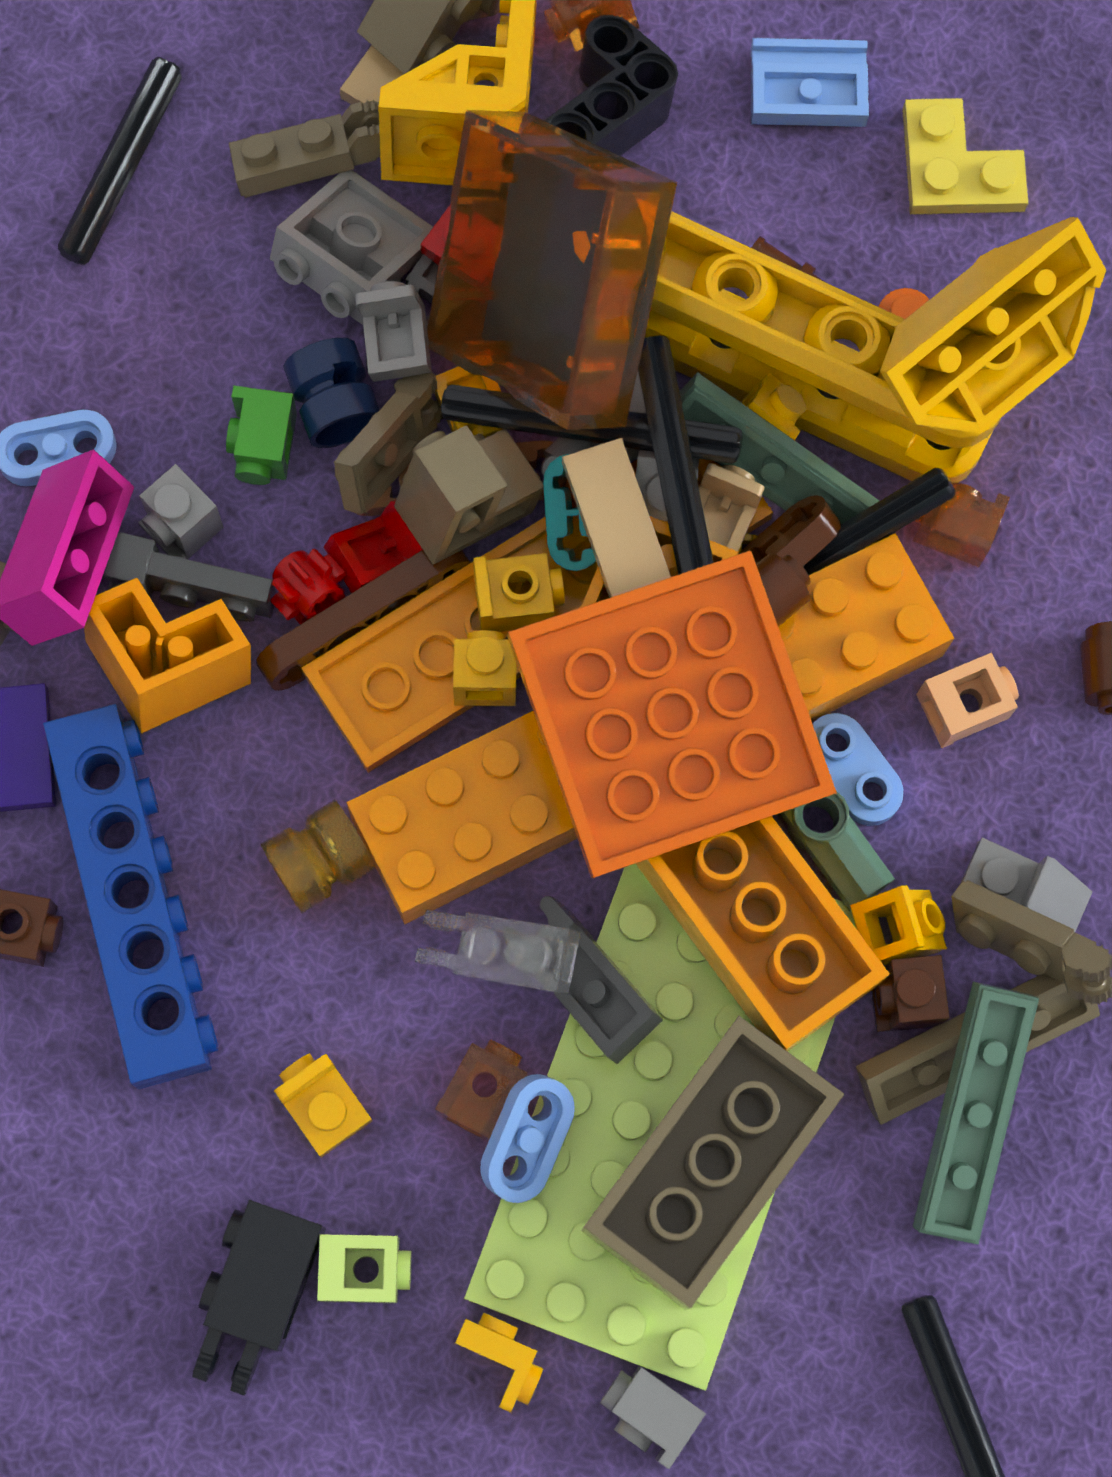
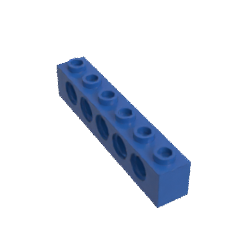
M116 704L44 722L48 746L130 1083L137 1089H143L212 1070L208 1054L219 1051L217 1038L210 1015L201 1017L198 1015L193 993L203 991V983L195 955L192 954L185 957L183 955L178 933L188 931V923L180 895L171 897L168 895L163 874L174 871L165 836L154 838L149 815L159 813V808L150 777L139 779L134 757L144 755L139 729L133 719L125 721ZM105 764L119 767V777L111 787L103 790L90 787V777L95 769ZM128 822L134 825L133 838L126 846L111 849L104 845L105 833L113 824ZM134 880L148 883L149 894L143 904L131 909L119 906L118 896L125 884ZM148 939H156L163 942L164 954L157 965L148 969L134 966L133 953L141 942ZM161 999L177 1001L179 1015L175 1023L163 1030L150 1028L147 1017L151 1006Z

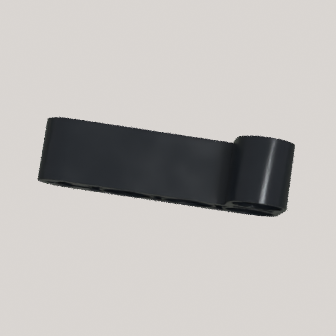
M601 15L587 25L579 66L580 79L588 89L538 125L594 150L613 162L663 125L668 119L678 77L677 66L665 52L629 21L615 15ZM524 135L506 148L502 153L495 198L498 208L508 217Z

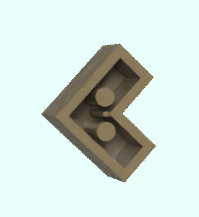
M374 0L356 32L405 74L454 47L455 43L452 40L462 23L496 15L499 12L500 0Z
M466 425L448 435L444 431L432 433L414 447L413 457L406 474L402 478L403 483L394 507L434 565L533 513L544 487L542 481L506 429L485 438L483 434L473 435Z

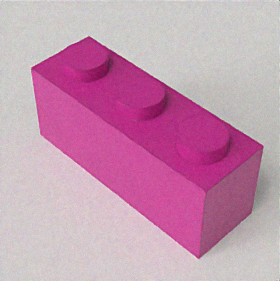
M94 449L42 470L0 579V620L32 646L85 627L134 490V486Z

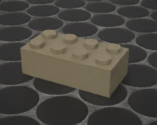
M738 1016L581 1231L683 1309H690L845 1094L742 1017Z

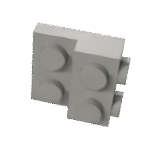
M350 170L339 173L276 227L270 260L274 262L277 273L284 281L291 285H298L303 282L320 294L324 307L332 315L338 318H346L349 315L363 325V318L356 308L355 294L370 291L373 285L380 282H400L401 278L421 258L420 244L433 226L359 174Z

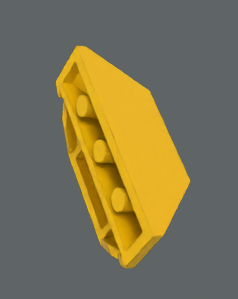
M1078 217L1067 218L988 252L896 326L880 372L910 423L981 434L1074 358L1090 316L1095 288H1100L1106 273V269Z

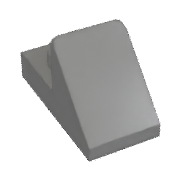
M983 837L978 841L960 882L961 884L962 881L966 882L969 880L1074 929V932H1076L1093 892L1055 858L1047 855L1040 863H1037Z

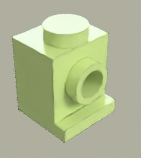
M320 1234L317 1301L397 1303L398 1290H410L411 1251L399 1250L400 1238L398 1236ZM365 1257L374 1259L379 1267L377 1277L368 1283L360 1282L354 1273L356 1263Z

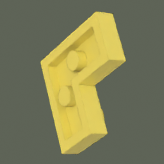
M963 98L905 99L903 123L910 214L1025 212L1028 205L1024 150L967 151Z

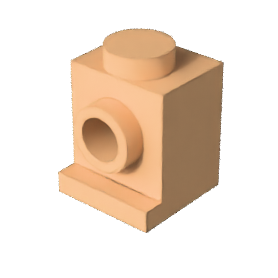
M992 652L925 680L916 694L941 748L1009 719L1018 708L1015 700L1019 698L1017 685L1012 674L1005 666L998 667ZM960 695H973L978 700L979 709L975 712H967Z

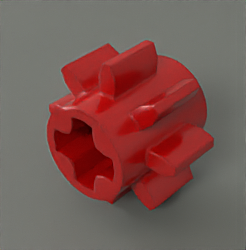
M312 549L309 554L303 550L292 552L284 557L274 569L271 584L279 592L270 601L287 620L295 618L301 625L345 598V591L338 582L346 576V572L329 554L323 557L317 549Z

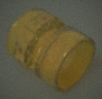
M335 799L306 816L305 829L299 832L288 827L260 844L271 866L301 913L331 896V884L337 881L348 886L376 869V865L365 844Z

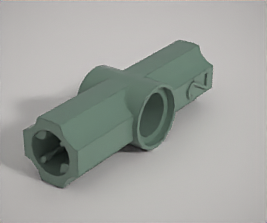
M838 792L779 813L788 825V832L792 841L799 848L806 850L849 911H851L850 905L875 896L895 880L849 816V807L845 798ZM810 807H819L826 810L833 820V829L826 833H817L810 830L803 820V811Z

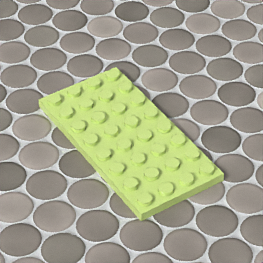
M632 864L624 867L596 943L661 1016L663 1021L616 1064L607 1058L571 1014L569 1015L547 1076L561 1082L570 1091L575 1105L572 1123L543 1190L533 1199L522 1203H512L501 1198L464 1299L706 1391L774 1193L693 1306L686 1310L581 1231L737 1017H742L754 1026L638 866ZM834 898L856 928L852 911H849L842 901ZM835 1017L788 1051L814 1072H817ZM542 1096L538 1098L532 1117L538 1115L543 1108ZM518 1157L515 1160L510 1175H512L518 1168Z

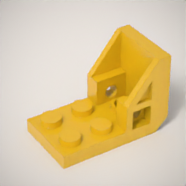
M500 0L499 13H506L509 16H500V24H497L495 47L457 44L380 88L378 112L381 180L497 189L502 153L509 145L524 135L528 119L537 0ZM482 80H489L494 83V86L475 84Z

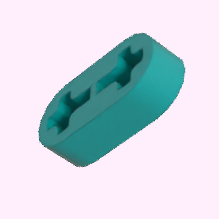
M559 456L549 464L544 473L543 487L547 545L550 556L556 564L566 570L578 571L594 565L596 559L592 547L582 551L581 559L575 557L574 549L564 548L563 537L572 534L574 530L573 516L579 515L580 533L582 536H588L578 507L572 508L570 488L560 487L559 476L566 474L562 465V456Z

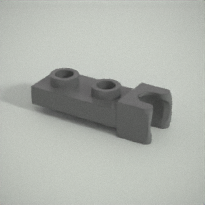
M118 532L102 578L110 581L108 590L138 578L150 599L153 590L161 592L160 598L162 600L185 608H194L197 601L210 604L222 599L233 618L239 621L252 622L255 615L271 618L274 610V605L270 601L276 594L275 587L271 584L272 579L159 552L154 540Z
M546 896L540 901V908L548 918V927L545 933L539 938L529 939L520 930L513 928L507 933V941L525 963L534 969L607 1058L618 1064L663 1019L595 942L592 935L574 914L556 898Z

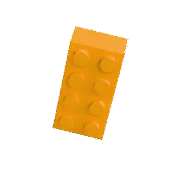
M772 816L635 863L756 1029L787 1052L876 988L890 975Z

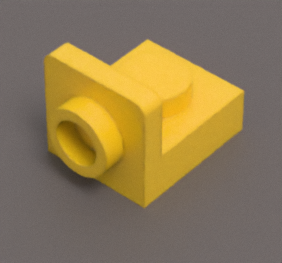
M307 1054L280 1073L279 1077L284 1083L276 1088L274 1092L321 1158L373 1121L327 1054H324L316 1061L311 1054Z

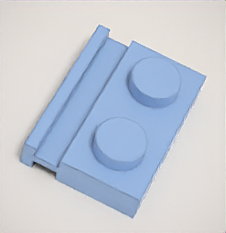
M753 38L751 45V124L866 127L869 117L868 64H866L867 41Z

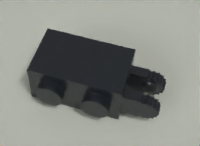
M252 1200L248 1201L245 1212L234 1210L222 1240V1246L231 1249L222 1274L214 1271L211 1272L199 1303V1309L208 1311L203 1325L209 1328L193 1370V1378L205 1382L208 1381V1378L216 1369L220 1357L219 1351L227 1333L247 1340L241 1359L234 1368L230 1389L232 1392L241 1395L246 1394L263 1348L266 1347L275 1351H282L319 1249L320 1234L325 1233L326 1228L324 1226Z

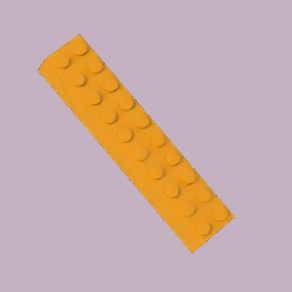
M896 533L809 575L811 583L807 586L810 594V600L778 627L811 721L943 657L954 640L953 634ZM533 711L346 802L350 817L404 924L578 839Z

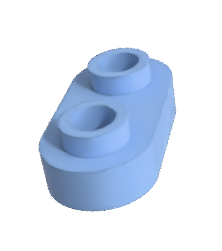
M76 410L14 423L0 433V470L6 479L16 485L34 486L37 485L43 469L83 454L78 452L76 447L79 441L84 438L95 439L97 445L94 450L110 464L116 453V438L107 419L92 410ZM34 450L38 452L34 463L30 465L18 463V457L23 451Z
M840 713L826 714L818 718L813 723V727L834 787L845 798L849 807V816L855 822L867 826L879 825L891 819L903 800V785L897 773L856 720ZM830 734L841 735L846 740L847 749L841 752L831 750L826 744V737ZM868 782L878 784L883 790V798L878 801L869 800L863 794V785Z
M535 1074L522 1078L510 1090L483 1153L480 1165L484 1184L492 1193L512 1203H522L536 1197L545 1187L574 1117V1100L564 1084L548 1076ZM536 1096H542L543 1108L541 1112L536 1116L530 1117L528 1113L530 1101ZM517 1155L519 1161L517 1170L512 1175L504 1176V1162L509 1157Z

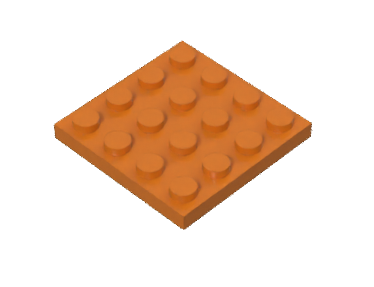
M751 550L510 631L507 634L591 879L837 793Z

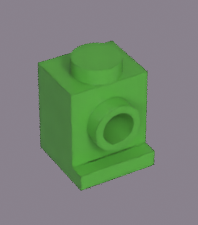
M233 385L231 397L236 415L240 418L231 417L229 421L226 452L234 454L236 462L235 478L255 485L269 484L271 478L286 480L297 418L293 393Z

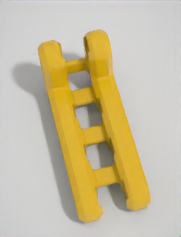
M637 197L648 231L651 254V279L647 308L641 328L633 343L634 346L638 343V340L649 336H666L670 342L676 371L690 378L698 372L740 401L771 373L783 384L796 389L806 403V411L794 424L797 428L910 481L917 479L933 468H940L945 471L953 485L967 478L979 461L1000 419L981 434L910 423L880 372L896 326L905 319L645 198ZM581 231L577 233L579 252L589 264L596 245L591 231ZM987 253L981 255V256L976 260V262H977L978 260H980L983 256H985ZM724 288H738L745 292L748 298L744 299ZM709 338L714 339L731 348L724 349L717 347L711 342ZM835 340H850L857 345L860 352L850 347H847ZM818 389H821L833 396H836L839 399L826 398L822 394H820ZM926 439L951 448L947 450L935 449L928 444Z

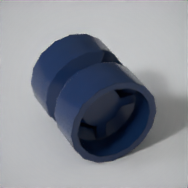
M339 337L321 340L301 348L286 359L283 368L295 401L304 403L299 413L311 446L316 448H333L352 442L369 423L371 417L380 410L372 387L362 383L367 374L354 340Z

